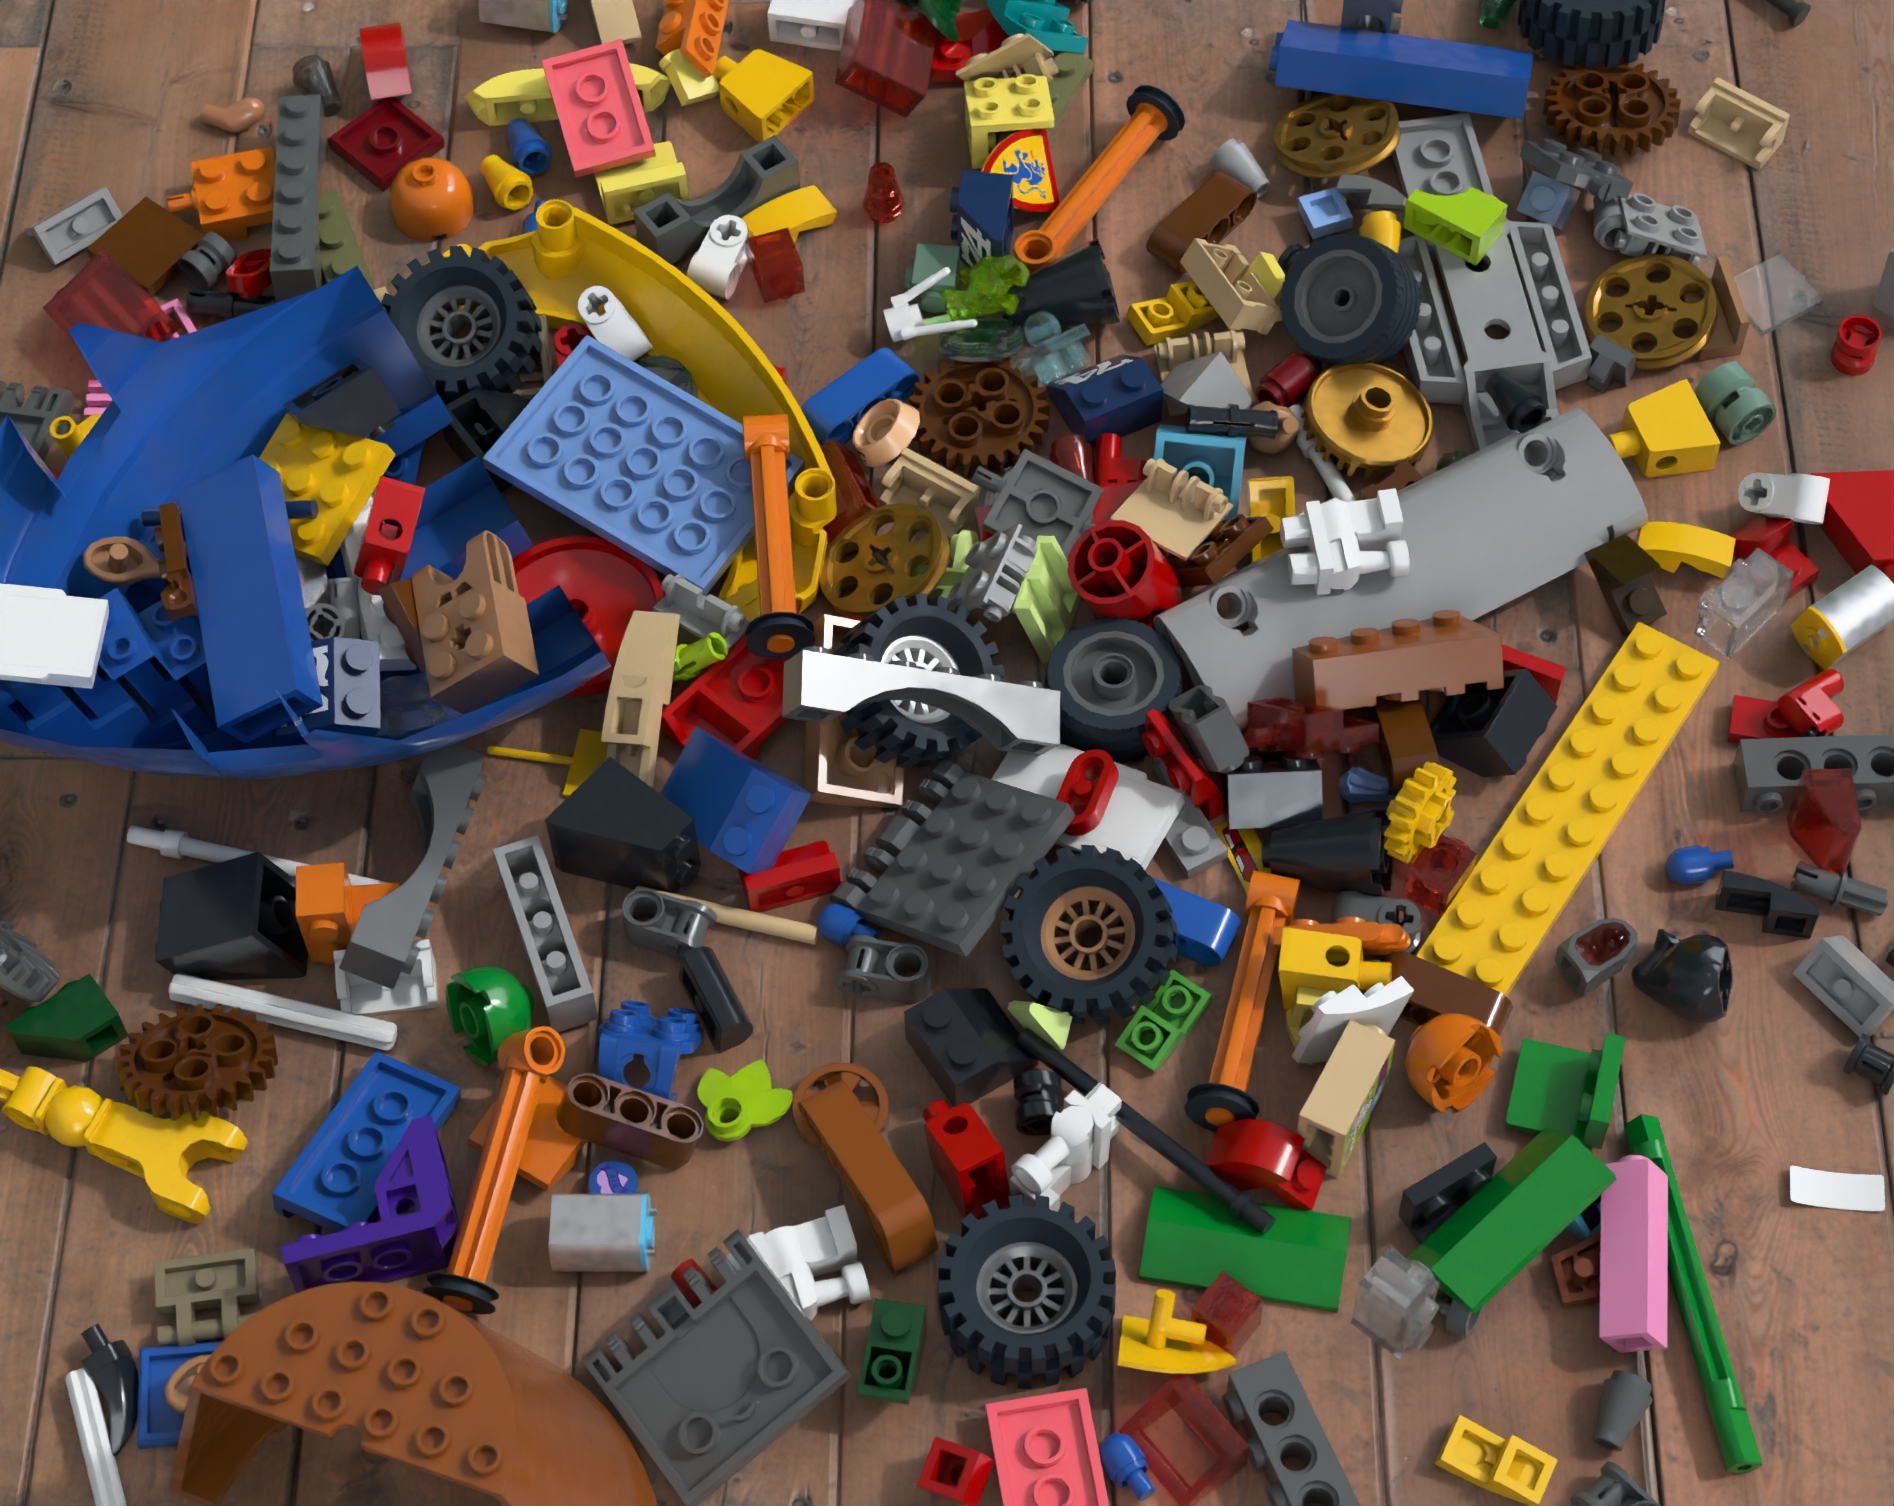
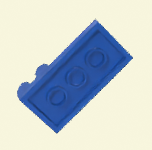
M376 1051L272 1192L275 1212L286 1218H291L296 1214L334 1232L343 1231L346 1226L356 1222H377L380 1214L374 1184L409 1124L414 1119L432 1115L438 1133L461 1100V1088Z

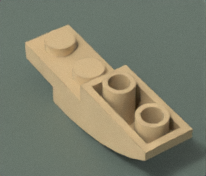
M634 611L625 631L615 663L604 715L601 742L608 743L606 760L609 757L613 758L653 788L663 705L668 706L671 698L680 615L676 613Z

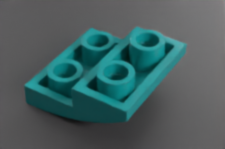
M986 0L992 15L1009 36L1029 33L1050 50L1084 55L1089 39L1074 31L1076 25L1067 21L1070 9L1056 0Z

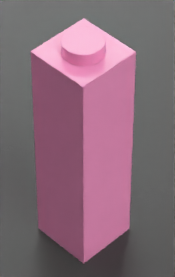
M1627 1155L1621 1157L1619 1162L1605 1164L1615 1174L1616 1180L1601 1194L1599 1337L1619 1353L1667 1349L1668 1175L1647 1157Z

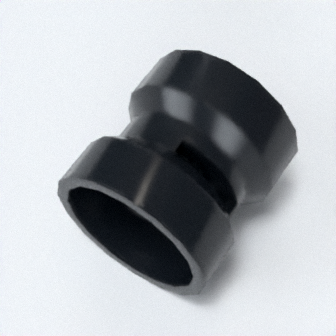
M1045 1070L1028 1071L1016 1076L1013 1080L1014 1098L1019 1102V1107L1015 1110L1016 1129L1023 1134L1032 1136L1051 1134L1053 1116L1056 1111L1059 1113L1063 1111V1108L1058 1104V1099L1062 1096L1061 1077L1054 1072Z

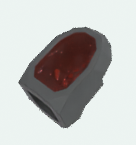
M1609 918L1595 921L1571 935L1558 946L1555 962L1561 976L1575 993L1585 995L1594 991L1603 982L1622 971L1623 967L1634 957L1638 945V934L1624 920Z

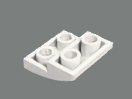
M1400 976L1386 986L1381 982L1375 984L1364 995L1354 984L1338 994L1333 990L1327 992L1312 1006L1311 1010L1314 1015L1299 1031L1298 1035L1301 1039L1292 1057L1297 1063L1328 1062L1350 1020L1361 1025H1374L1389 1035L1414 989Z

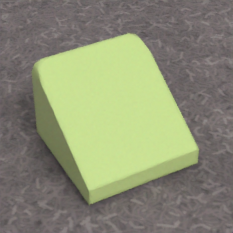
M1016 1000L1009 1002L1008 1010L1024 1029H1031L1055 1049L1064 1050L1073 1017L1070 1016V1013L1061 1012L1033 1002Z

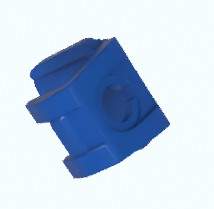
M632 1000L621 1001L620 1009L611 1010L610 1017L599 1025L597 1037L599 1040V1076L630 1086L624 1078V1067L634 1059V1054L644 1055L643 1063L650 1070V1080L646 1086L636 1089L675 1102L678 1093L671 1092L679 1056L681 1054L693 1053L703 1043L704 1029L700 1027V1021L696 1020L697 1012L686 1008H669L667 1016L657 1019L653 1018V1014L649 1012L650 1005L648 1003Z

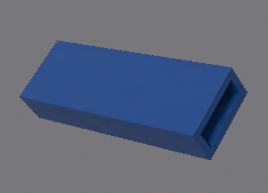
M1288 20L1284 33L1277 32L1275 46H1272L1269 70L1276 71L1275 86L1523 119L1533 52Z
M255 455L237 460L233 465L209 477L202 478L196 484L178 492L217 727L244 743L293 721L276 690L298 717L323 706L280 473Z

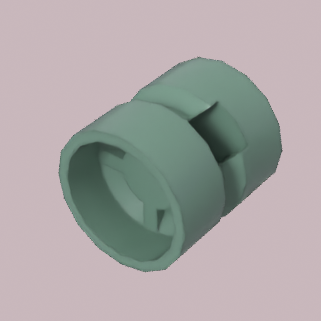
M1736 361L1722 364L1709 372L1700 381L1694 392L1705 413L1710 418L1715 419L1717 428L1729 443L1733 445L1744 444L1760 435L1770 426L1777 412L1775 405L1762 389L1755 387L1754 379L1741 363Z

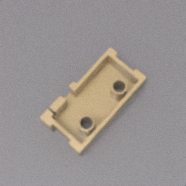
M1194 238L1180 263L1227 327L1235 330H1241V328L1257 331L1259 334L1267 335L1282 311L1260 283L1255 273L1250 272L1245 281L1240 280L1250 264L1234 245L1224 244L1222 246L1207 243L1203 239Z

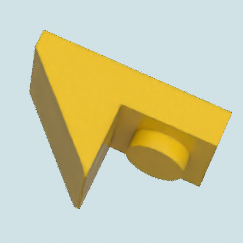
M1292 476L1247 479L1249 516L1245 518L1266 516L1274 528L1250 551L1251 563L1284 548L1280 537L1281 518L1295 516L1294 478Z

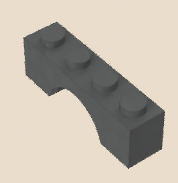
M776 135L740 153L738 161L729 177L711 193L695 200L684 201L675 198L670 192H667L634 210L637 241L670 264L679 261L699 250L715 219L725 215H734L742 218L761 205L800 189L798 160Z

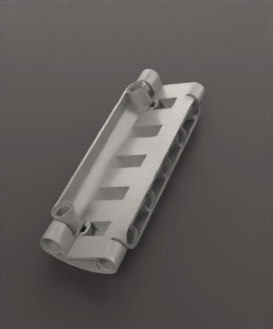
M1576 407L1525 433L1509 435L1397 491L1404 521L1401 540H1406L1410 557L1409 576L1391 577L1387 569L1360 574L1358 581L1351 589L1344 591V589L1331 588L1330 594L1317 596L1314 584L1291 585L1288 575V554L1307 553L1306 546L1282 548L1221 578L1214 585H1207L1197 596L1155 616L1153 619L1155 630L1165 637V640L1175 650V654L1181 655L1194 687L1197 685H1207L1212 688L1215 696L1225 699L1240 731L1261 721L1262 717L1264 720H1273L1292 713L1303 707L1295 699L1292 648L1309 645V640L1316 637H1334L1336 639L1350 636L1352 630L1358 628H1375L1377 630L1392 627L1391 623L1399 619H1416L1418 621L1430 619L1434 612L1440 610H1456L1460 612L1461 616L1474 620L1587 563L1585 552L1647 525L1648 513L1641 495L1622 459L1599 427L1581 408ZM1529 443L1532 449V457L1527 463L1524 458V449ZM1552 468L1556 474L1551 479L1546 475H1540ZM1225 594L1228 598L1229 606L1227 612L1221 617L1217 612L1216 606L1220 596ZM1246 621L1250 627L1244 633H1241L1240 630L1232 629Z

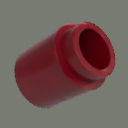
M1289 353L1261 377L1260 385L1255 390L1259 402L1270 401L1274 405L1287 408L1297 405L1307 396L1313 381L1319 374V367L1306 354Z

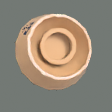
M886 399L871 407L862 416L855 427L852 439L853 445L866 467L875 468L885 465L898 457L909 446L920 424L918 410L897 399Z

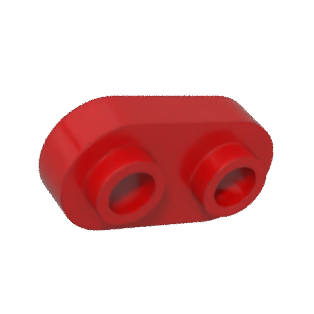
M271 249L254 250L239 256L225 272L228 290L238 293L240 298H253L262 295L264 288H267L272 283L270 275Z
M1094 749L1080 754L1072 761L1056 797V800L1068 803L1075 814V818L1064 831L1067 835L1080 836L1089 833L1098 826L1104 815L1119 778V771L1113 759L1106 751Z

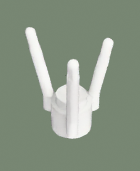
M944 267L905 293L890 297L893 307L884 309L883 312L892 340L897 342L917 336L974 328L977 326V321L971 318L985 315L986 309L980 307L950 313V315L945 314L923 319L918 303L909 305L908 302L948 276L951 270L948 267Z

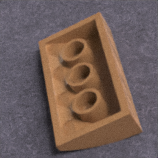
M823 615L813 622V635L815 637L813 646L825 647L833 655L834 651L844 645L840 640L848 631L856 627L855 625L860 621ZM846 712L827 724L806 721L803 789L812 793L809 802L879 808H899L903 805L904 768L896 767L897 757L885 764L874 759L878 749L875 746L862 751L854 743L861 736L859 732L853 728L845 733L839 723L848 717Z

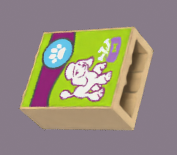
M1350 1020L1302 1108L1297 1127V1134L1305 1138L1302 1149L1326 1165V1173L1335 1178L1340 1176L1387 1087L1395 1039L1388 1037L1382 1029L1371 1024L1361 1025L1353 1020Z

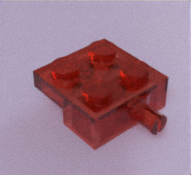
M1287 697L1247 702L1245 741L1249 748L1266 746V749L1270 751L1294 750L1298 758L1318 759L1324 757V751L1332 750L1337 753H1355L1360 751V745L1379 742V723L1345 716L1342 710Z

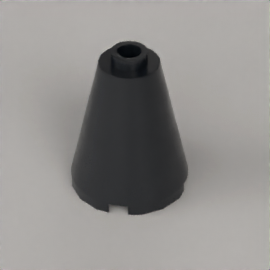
M1099 239L1091 240L1004 287L1005 296L998 297L1004 322L1012 320L1015 328L1110 325L1119 323L1117 300L1110 273L1102 261L1105 259V255Z
M1375 807L1274 830L1270 840H1264L1262 844L1263 867L1270 868L1271 874L1301 880L1300 884L1337 893L1356 891L1365 895L1388 898L1385 891H1391L1393 857L1388 855V850L1384 848L1388 837L1383 835V826H1389L1390 824L1389 816L1386 815L1387 808Z

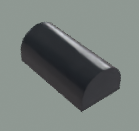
M702 946L682 952L679 980L715 1050L720 1054L742 1044L752 1034L753 1025L713 949Z

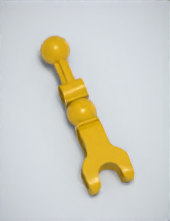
M28 1066L21 1077L0 1069V1101L5 1102L2 1112L11 1121L46 1136L50 1133L51 1137L64 1146L75 1148L86 1146L89 1154L145 1179L152 1199L158 1209L187 1222L200 1224L206 1219L211 1210L204 1190L186 1179L188 1171L197 1162L207 1158L224 1160L231 1163L237 1161L248 1145L245 1135L237 1126L219 1117L214 1118L206 1111L201 1112L197 1121L192 1120L190 1113H183L177 1121H172V1118H155L152 1114L139 1111L130 1105L115 1102L109 1098L103 1100L100 1095L89 1087L74 1085L67 1088L64 1079L57 1078L38 1067Z

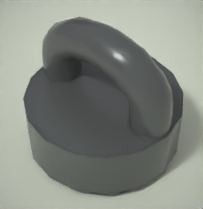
M1436 1295L1431 1301V1306L1437 1312L1447 1316V1332L1462 1338L1469 1337L1473 1333L1481 1317L1483 1307L1474 1315L1448 1295Z

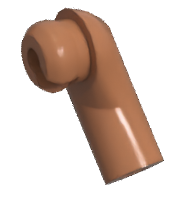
M248 97L239 100L226 109L207 103L203 107L201 121L229 132L239 133L261 119L264 115L265 107L259 99Z

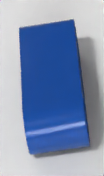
M887 347L881 348L810 397L801 406V410L817 442L825 450L834 451L852 439L856 425L871 407L886 399L906 401L915 392V383H919L920 377L891 349Z
M1153 878L1173 910L1171 916L1177 924L1178 937L1173 938V944L1178 950L1177 954L1209 967L1220 966L1241 925L1238 916L1220 904ZM1109 908L1106 918L1110 914H1112L1114 910ZM1123 920L1114 928L1124 926Z

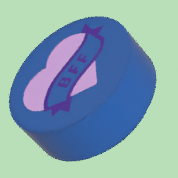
M606 1161L598 1165L589 1177L590 1194H639L637 1174L629 1164L623 1161Z

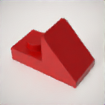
M1756 516L1728 535L1736 539L1733 555L1779 599L1785 602L1817 580L1820 569L1789 541L1794 524L1792 519Z

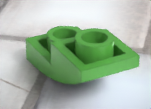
M1173 969L1169 973L1170 977L1165 986L1161 985L1155 993V998L1146 1007L1140 1006L1115 1043L1116 1047L1154 1072L1174 1053L1214 999L1210 993Z

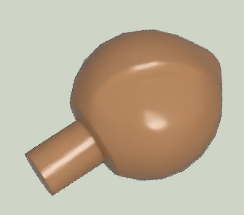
M1264 401L1251 409L1260 411L1276 410L1278 412V429L1275 439L1247 436V440L1253 448L1262 453L1275 454L1282 452L1292 444L1296 437L1299 423L1289 408L1274 405L1270 401Z

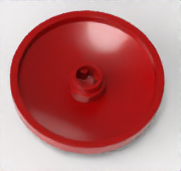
M560 537L529 548L512 560L518 593L525 598L526 605L559 585L611 665L605 671L563 696H586L609 690L619 649L633 612H654L652 607L664 597L657 574L648 564L600 537Z

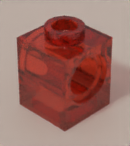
M788 228L747 238L750 267L764 303L778 299H787L793 295L805 292L803 264Z
M1441 834L1436 846L1433 848L1424 847L1407 871L1403 895L1442 917L1475 868L1477 853L1470 850L1463 841L1453 837L1448 838ZM1443 868L1450 871L1451 873L1441 874L1436 872L1434 869Z
M1222 1271L1192 1307L1191 1322L1207 1324L1205 1339L1218 1345L1234 1357L1261 1324L1264 1300Z

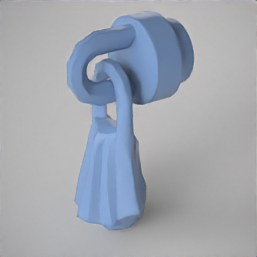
M1352 767L1339 780L1338 788L1340 793L1350 803H1390L1396 797L1388 795L1390 787L1387 778L1370 773L1360 767Z

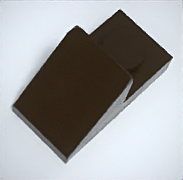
M1623 534L1584 553L1622 635L1631 632L1638 622L1646 625L1667 614L1649 576L1650 573L1661 567L1658 562L1628 535Z

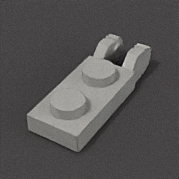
M1152 757L1149 761L1151 770L1159 783L1175 789L1169 780L1167 767L1159 757L1156 759ZM1183 792L1185 803L1162 842L1188 879L1227 859L1228 849L1200 808H1195L1188 796Z

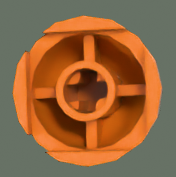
M437 157L420 158L409 162L396 175L390 186V210L398 230L409 238L431 242L433 241L432 236H440L445 233L446 238H450L466 228L474 215L473 192L464 173L448 160Z
M1445 1013L1429 1020L1424 1025L1419 1026L1412 1033L1409 1040L1405 1069L1411 1087L1428 1104L1441 1113H1447L1445 1108L1450 1106L1457 1111L1468 1107L1480 1097L1496 1073L1489 1067L1493 1061L1494 1054L1501 1059L1503 1051L1501 1037L1489 1026L1470 1015Z

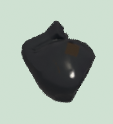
M1659 929L1653 950L1632 969L1631 978L1635 987L1677 1016L1689 1021L1711 1023L1725 1017L1733 985V969L1728 945L1720 938L1709 934L1694 935L1682 940L1676 939L1675 935L1666 932L1664 929Z

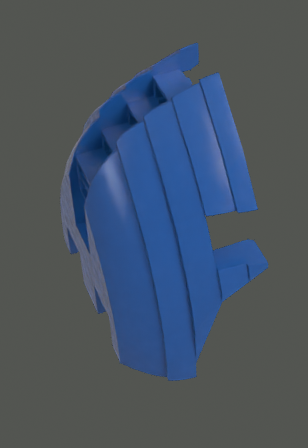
M358 266L353 267L319 289L166 342L81 322L68 329L92 372L113 400L67 461L58 480H56L54 474L29 444L24 434L8 414L0 427V583L61 589L65 592L66 596L108 600L109 616L93 689L0 680L1 742L41 751L46 754L157 775L243 779L292 777L383 765L456 744L528 714L571 692L611 667L587 626L580 619V615L577 614L558 585L526 605L539 676L487 706L463 715L431 698L427 672L422 673L418 666H416L415 670L380 671L381 729L374 737L317 729L309 733L304 723L276 690L301 736L307 743L273 740V730L244 743L217 727L199 616L191 615L170 621L159 592L139 583L127 586L108 585L96 580L84 568L83 553L91 543L102 538L118 536L128 537L136 541L144 539L147 542H156L154 527H144L142 524L141 514L143 509L159 508V505L172 502L177 503L178 507H180L178 492L196 484L202 478L209 477L233 465L237 460L251 455L259 458L287 413L283 404L356 358L361 359L374 369L398 409L407 408L411 410L408 413H401L394 417L393 421L395 424L381 435L371 437L368 434L364 436L365 438L387 444L396 454L394 458L454 421ZM478 456L426 487L410 551L400 580L412 578L413 573L428 564L456 580L466 563L467 542L485 530L495 534L508 546L512 559L533 547L529 537ZM392 520L384 521L385 524L393 525L396 527H398L399 525L397 522ZM340 547L329 566L295 556L303 600L329 585L328 579L347 578Z

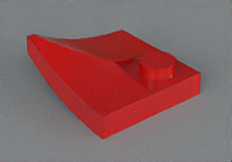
M989 8L970 13L956 14V30L959 33L957 42L945 37L928 20L931 82L964 83V80L959 78L955 72L964 68L966 61L971 57L981 53L990 54L1001 48L1002 42L1010 37L998 24Z

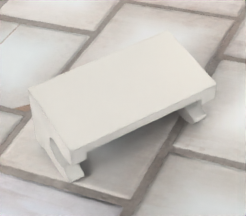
M429 939L413 941L412 945L421 948L410 975L403 972L400 973L394 989L339 969L346 950L333 951L337 999H340L341 1011L369 1017L438 1008L436 961Z

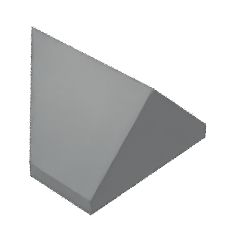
M1221 351L1177 365L1161 384L1163 400L1184 410H1187L1188 404L1226 408L1228 404H1238L1239 409L1250 410L1253 405V399Z

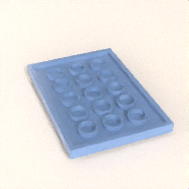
M588 335L584 337L483 457V465L487 470L664 575H683L688 582L703 589L702 595L704 596L707 595L755 534L750 462L744 458L743 425ZM791 452L790 458H786L788 491L795 484L797 476L802 471H805V461Z

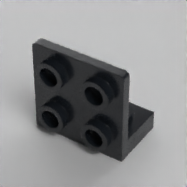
M1486 1142L1403 1190L1398 1216L1420 1245L1476 1192L1492 1181L1497 1156Z

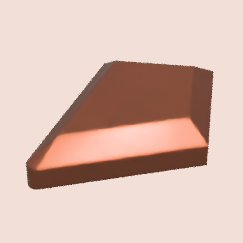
M1600 1231L1551 1256L1549 1259L1562 1307L1600 1301Z

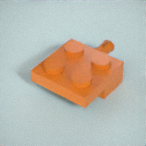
M273 146L190 162L193 176L191 193L166 196L169 212L173 214L195 209L200 217L203 234L214 232L226 242L249 238L247 227L270 223L273 220L276 163Z

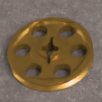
M1333 93L1312 97L1291 108L1278 121L1274 130L1277 157L1281 164L1289 171L1310 178H1339L1341 174H1357L1382 162L1397 147L1401 137L1397 110L1390 101ZM1349 108L1348 110L1342 112H1334L1338 109ZM1382 117L1380 120L1367 121L1371 118ZM1303 123H1311L1304 127H1296ZM1372 141H1377V142H1378V143L1373 144V145H1363V144H1365V143H1367V142H1372ZM1298 147H1307L1300 151H1291ZM1340 156L1336 160H1325L1329 157Z
M1663 254L1631 257L1616 263L1604 271L1590 288L1585 305L1587 331L1591 341L1595 339L1597 334H1600L1634 353L1635 369L1653 370L1671 367L1697 354L1711 338L1717 322L1715 290L1709 278L1698 267L1686 260ZM1654 271H1663L1670 276L1662 283H1652L1646 279ZM1614 285H1622L1629 289L1627 294L1618 298L1608 296L1605 293L1608 288ZM1689 291H1697L1704 296L1701 301L1694 304L1685 303L1680 299L1684 293ZM1649 308H1657L1653 315H1645ZM1609 319L1617 320L1622 324L1614 332H1604L1598 327L1601 322ZM1681 326H1691L1697 330L1694 336L1687 339L1676 337L1673 334L1675 329ZM1640 340H1650L1656 344V347L1647 353H1640L1632 348Z
M906 503L889 504L866 512L848 524L828 547L820 576L823 594L842 617L862 621L897 598L904 596L905 600H907L914 594H927L928 597L938 586L948 566L950 556L948 537L935 517L929 511L917 505ZM894 523V526L888 533L876 536L878 530L883 525ZM929 529L928 534L922 540L911 542L917 532ZM859 550L853 560L841 563L847 553ZM878 552L885 562L888 561V564L893 569L894 574H891L887 570V568L881 564V562L875 556V553ZM929 563L924 573L916 577H910L912 571L917 566ZM858 584L856 590L851 595L844 598L840 597L846 587ZM893 591L892 596L885 603L875 605L876 599L882 593Z

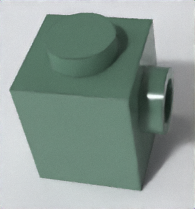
M917 243L914 267H906L905 292L944 267H948L951 270L948 276L912 299L913 304L918 303L920 311L938 313L947 312L945 309L947 308L949 313H955L960 279L959 246Z

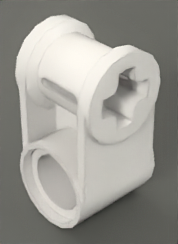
M725 215L715 219L699 250L692 257L687 277L706 293L727 300L733 295L739 277L750 257L749 247L745 242L748 235L746 223L734 215Z
M592 286L580 295L578 311L597 341L633 362L653 349V346L637 322L629 315L623 304L608 288ZM604 304V309L606 310V313L602 316H599L600 313L597 308L600 305Z
M1751 473L1740 483L1738 500L1745 510L1753 513H1760L1775 518H1790L1794 522L1820 525L1823 524L1830 479L1798 473H1790L1789 475Z

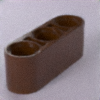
M1217 171L1156 226L1147 241V251L1179 273H1187L1180 260L1194 238L1203 239L1207 243L1218 245L1248 217L1256 203L1257 193L1224 171Z
M1377 696V704L1368 706L1371 728L1389 787L1392 791L1401 790L1404 781L1407 778H1414L1416 769L1418 767L1423 769L1425 762H1434L1440 765L1437 748L1420 696L1419 700L1404 702L1386 700L1381 696Z
M1392 951L1389 954L1383 955L1380 962L1392 963L1391 982L1402 976L1414 989L1399 1017L1418 1026L1424 1025L1429 1020L1445 1013L1465 1014L1480 1020L1500 1036L1513 1010L1511 1001L1502 993L1405 951Z
M590 1073L577 1074L571 1078L556 1111L558 1125L564 1132L572 1136L673 1169L688 1163L704 1129L701 1116L694 1109L686 1105Z

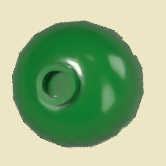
M479 966L453 974L450 978L455 981L446 984L445 989L446 1007L455 1034L461 1031L465 1032L471 1044L464 1046L463 1049L476 1064L487 1066L498 1061V1047L505 1038L513 1033L531 1029L533 1021L532 1012L535 1010L534 996L527 985H521L516 977L502 968Z

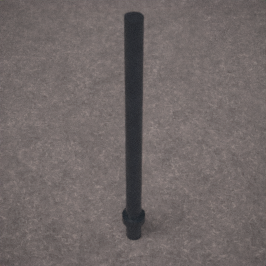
M1024 1029L1018 1036L1016 1041L1018 1045L1054 1073L1058 1074L1084 1096L1099 1083L1031 1029ZM1122 1100L1121 1109L1114 1115L1120 1124L1230 1208L1229 1214L1236 1220L1243 1218L1263 1234L1271 1229L1276 1218L1255 1203L1256 1197L1248 1190L1243 1192L1238 1190Z

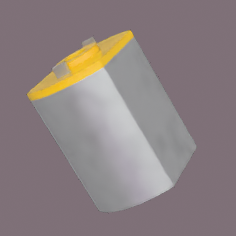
M1873 565L1868 566L1807 608L1790 625L1797 642L1804 652L1824 670L1828 669L1894 622V584L1878 568Z

